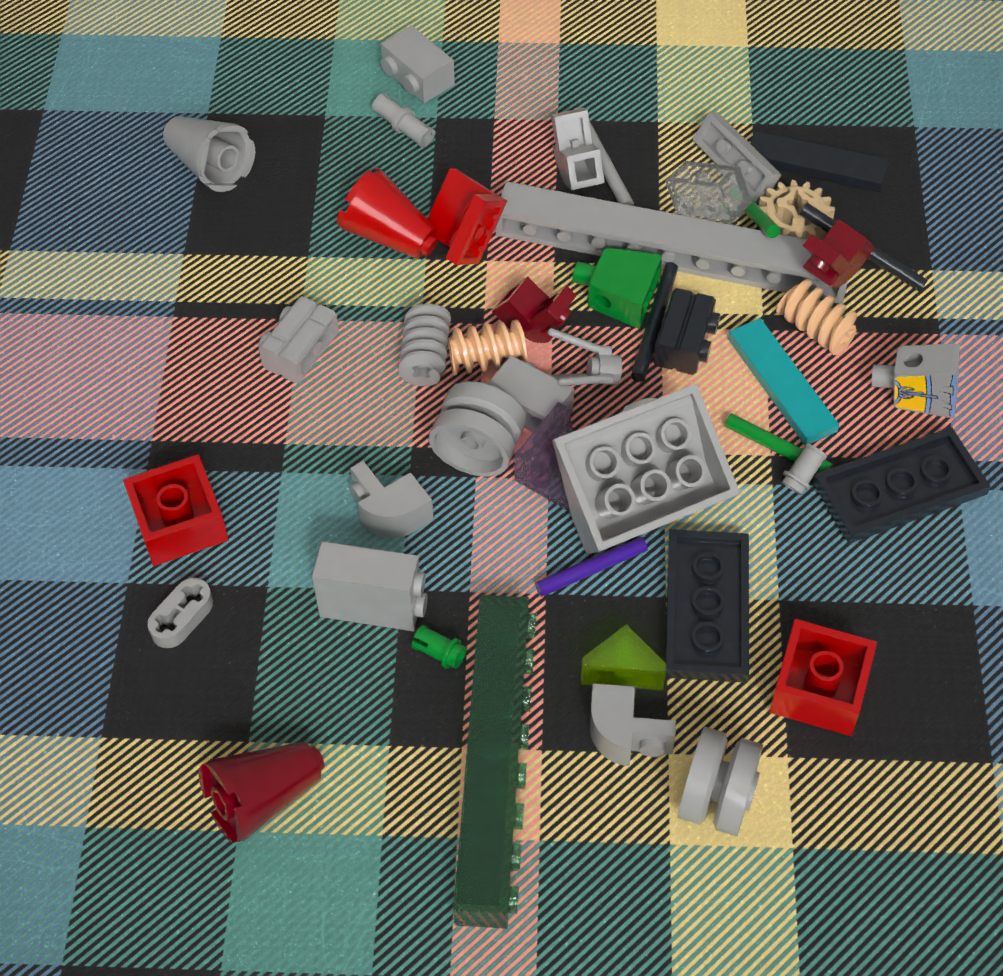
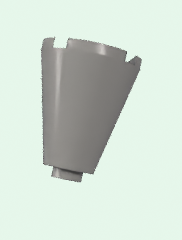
M176 116L164 128L163 139L165 144L205 186L214 191L226 192L235 188L237 185L233 183L241 176L246 178L255 159V145L253 140L249 139L247 134L249 132L237 124Z

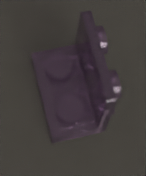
M558 402L516 452L515 481L570 512L552 440L573 432V427L571 426V409Z

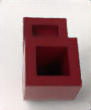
M838 219L822 241L811 234L803 244V247L811 254L803 268L830 287L838 288L854 276L875 247L866 237Z
M527 276L510 287L491 312L504 322L509 329L512 320H518L523 328L526 339L535 343H547L553 338L548 334V330L551 328L559 330L571 313L568 306L577 295L566 285L552 295L547 296Z

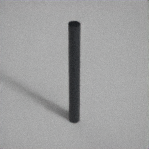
M806 203L799 213L800 216L827 233L837 222L809 203ZM874 246L875 249L867 259L920 292L928 281L926 278Z
M668 262L664 265L631 373V378L634 381H645L677 275L678 266L675 263Z

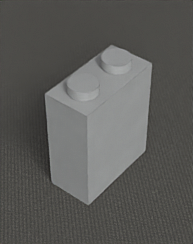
M321 542L312 574L320 617L408 631L415 630L417 617H424L428 599L427 593H424L426 573L420 572L418 556Z

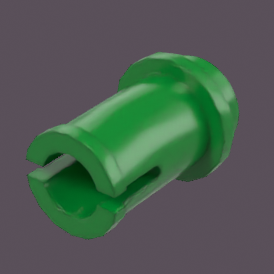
M426 625L420 626L414 635V638L419 639V642L416 640L412 641L413 649L419 650L440 661L441 666L445 669L449 667L458 668L467 651V648L462 645L461 639L454 638L452 640Z

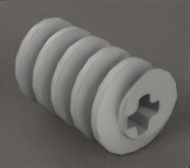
M420 304L412 307L406 313L402 333V349L398 365L399 374L404 381L417 386H432L439 383L441 379L440 374L446 368V348L450 332L451 315L446 308L436 304Z

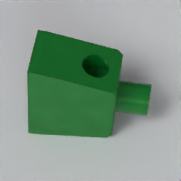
M606 248L603 250L597 266L578 261L573 272L572 282L589 286L588 306L591 309L640 329L660 280L662 255Z

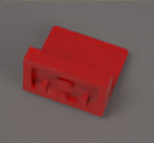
M456 168L449 169L428 216V221L437 229L435 237L450 247L446 255L447 260L455 265L479 264L507 200Z

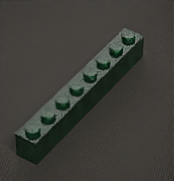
M480 595L453 908L455 926L508 929L509 913L518 914L519 886H511L512 871H520L522 844H514L515 829L523 830L524 803H516L517 789H526L527 763H519L520 750H528L529 724H522V712H531L532 687L524 686L525 674H533L534 649H527V638H535L537 613H529V597Z

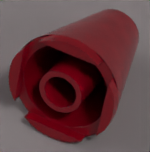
M298 742L211 759L199 767V781L204 798L212 796L216 810L210 813L216 825L230 842L235 843L249 838L319 782L322 776L321 770L324 769L325 765L321 753L315 746L310 747L306 742Z

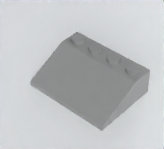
M697 383L552 440L571 516L586 554L600 552L740 494Z

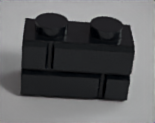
M678 288L673 290L655 345L653 362L655 366L670 370L675 368L678 372L694 375L697 373L700 362L707 363L712 346V341L707 340L708 334L716 335L720 320V313L715 312L716 299L713 296L700 293L694 295L692 291Z

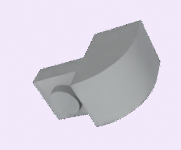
M580 108L551 114L555 138L553 151L564 184L569 189L575 190L604 183L600 149L592 144L588 110Z
M364 461L350 468L352 485L349 486V490L358 504L360 524L369 532L381 537L397 538L409 535L434 521L432 499L411 473L383 487Z
M593 683L590 734L594 745L604 757L614 763L629 766L631 751H637L649 757L673 754L676 734L675 720L633 717L635 687Z

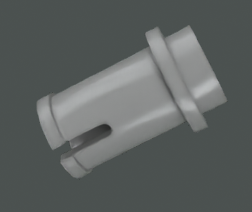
M806 443L804 450L791 469L783 472L785 478L782 484L799 495H802L804 490H810L809 482L822 462L828 457L820 449L809 443Z

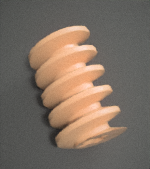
M805 279L799 285L797 284L787 291L780 300L776 312L779 315H784L786 321L795 323L800 331H807L806 333L809 338L818 339L821 347H829L832 355H838L849 346L856 334L857 329L854 323L857 313L850 312L847 316L843 317L846 305L840 303L832 309L834 297L828 295L821 301L823 289L817 287L810 293L812 281Z
M512 320L510 331H508L504 322H498L495 333H493L489 324H483L481 335L478 334L474 326H469L465 338L459 328H454L452 338H448L453 376L458 374L460 364L464 365L469 374L472 373L474 362L479 363L483 372L487 371L489 360H493L497 370L501 368L503 358L508 359L510 356L517 359L518 356H522L524 361L527 362L524 331L518 320Z

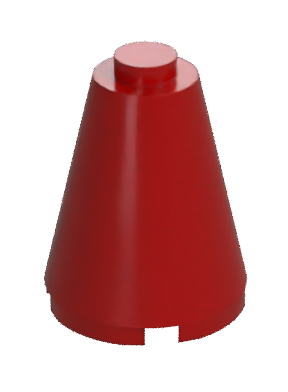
M375 167V173L370 170L364 173L345 198L350 205L346 213L342 210L339 211L337 225L347 232L416 259L422 255L429 256L438 243V239L435 237L437 229L384 171Z

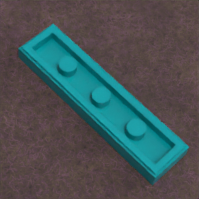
M761 318L729 331L728 340L804 445L806 443H814L838 432L839 423Z

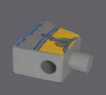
M960 344L901 346L897 349L895 366L873 365L872 387L894 388V406L897 409L955 418L959 382Z

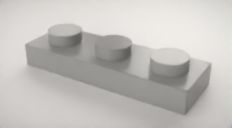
M718 112L708 113L693 141L755 203H759L760 197H765L766 189H773L781 174Z

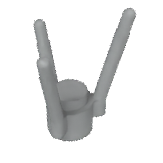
M552 328L548 330V334L552 337L597 353L595 357H589L587 373L549 375L553 378H560L558 380L560 386L619 384L622 375V359L619 355H612V346L597 345Z

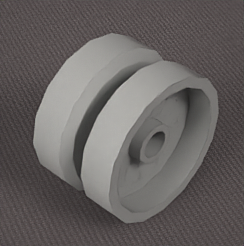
M466 381L458 383L449 389L441 406V414L436 417L430 431L429 443L437 456L459 471L485 477L500 475L509 466L514 454L515 444L519 441L524 429L526 415L522 406L512 396L497 387L481 382Z
M704 726L687 777L678 818L700 825L706 819L711 801L713 800L718 802L713 821L715 829L738 836L745 810H750L760 772H757L763 744L744 738L740 739L735 745L729 763L723 761L728 743L726 734Z

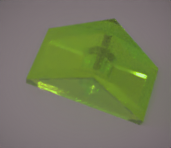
M626 624L582 658L581 684L593 685L594 683L632 686L638 689L663 690L666 663Z

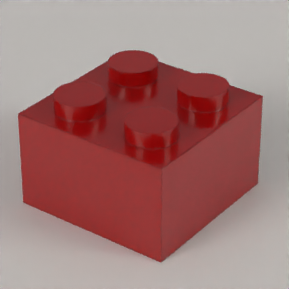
M199 454L123 479L153 566L229 541L222 513Z
M795 619L769 713L852 736L860 714L877 641Z

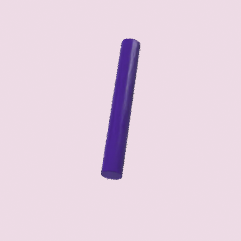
M643 537L636 538L535 582L536 590L543 597L648 551L647 544Z

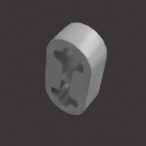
M199 578L184 580L151 614L148 619V629L153 642L157 646L162 648L178 646L210 612L213 607V598L209 585L204 580ZM200 594L202 599L199 602L192 600L188 603L186 597L189 595L196 597ZM174 623L175 629L173 631L165 629L161 632L160 626L162 624L170 626Z

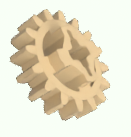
M795 180L791 181L789 187L779 182L776 191L771 188L766 189L765 197L761 196L759 200V207L779 226V234L808 239L813 234L822 241L826 236L824 230L799 215L806 203H809L832 219H834L835 207L830 206V196L821 198L823 189L817 188L812 191L810 190L809 182H806L803 187H799Z

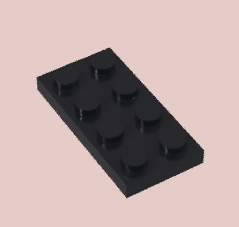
M953 427L817 473L813 480V484L848 544L985 496L991 487Z
M669 529L665 678L748 683L749 534Z

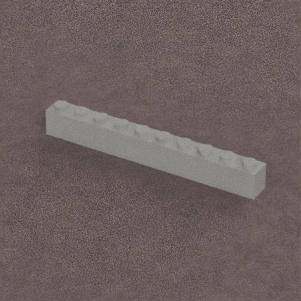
M506 181L501 197L507 200V203L496 225V236L601 256L606 248L662 255L661 268H664L666 263L672 262L678 266V272L787 293L792 287L797 284L799 285L805 279H810L812 281L810 293L817 287L823 289L820 300H823L828 295L834 297V303L840 304L844 300L848 280L842 286L832 288L803 268L811 256L803 247L807 240L804 238L782 234L775 238H769L761 230Z

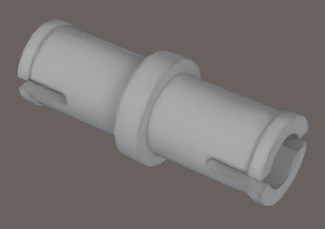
M386 93L376 97L372 104V111L391 123L393 130L397 133H404L421 148L430 144L434 138L435 130L415 117L413 110L409 107L403 108Z

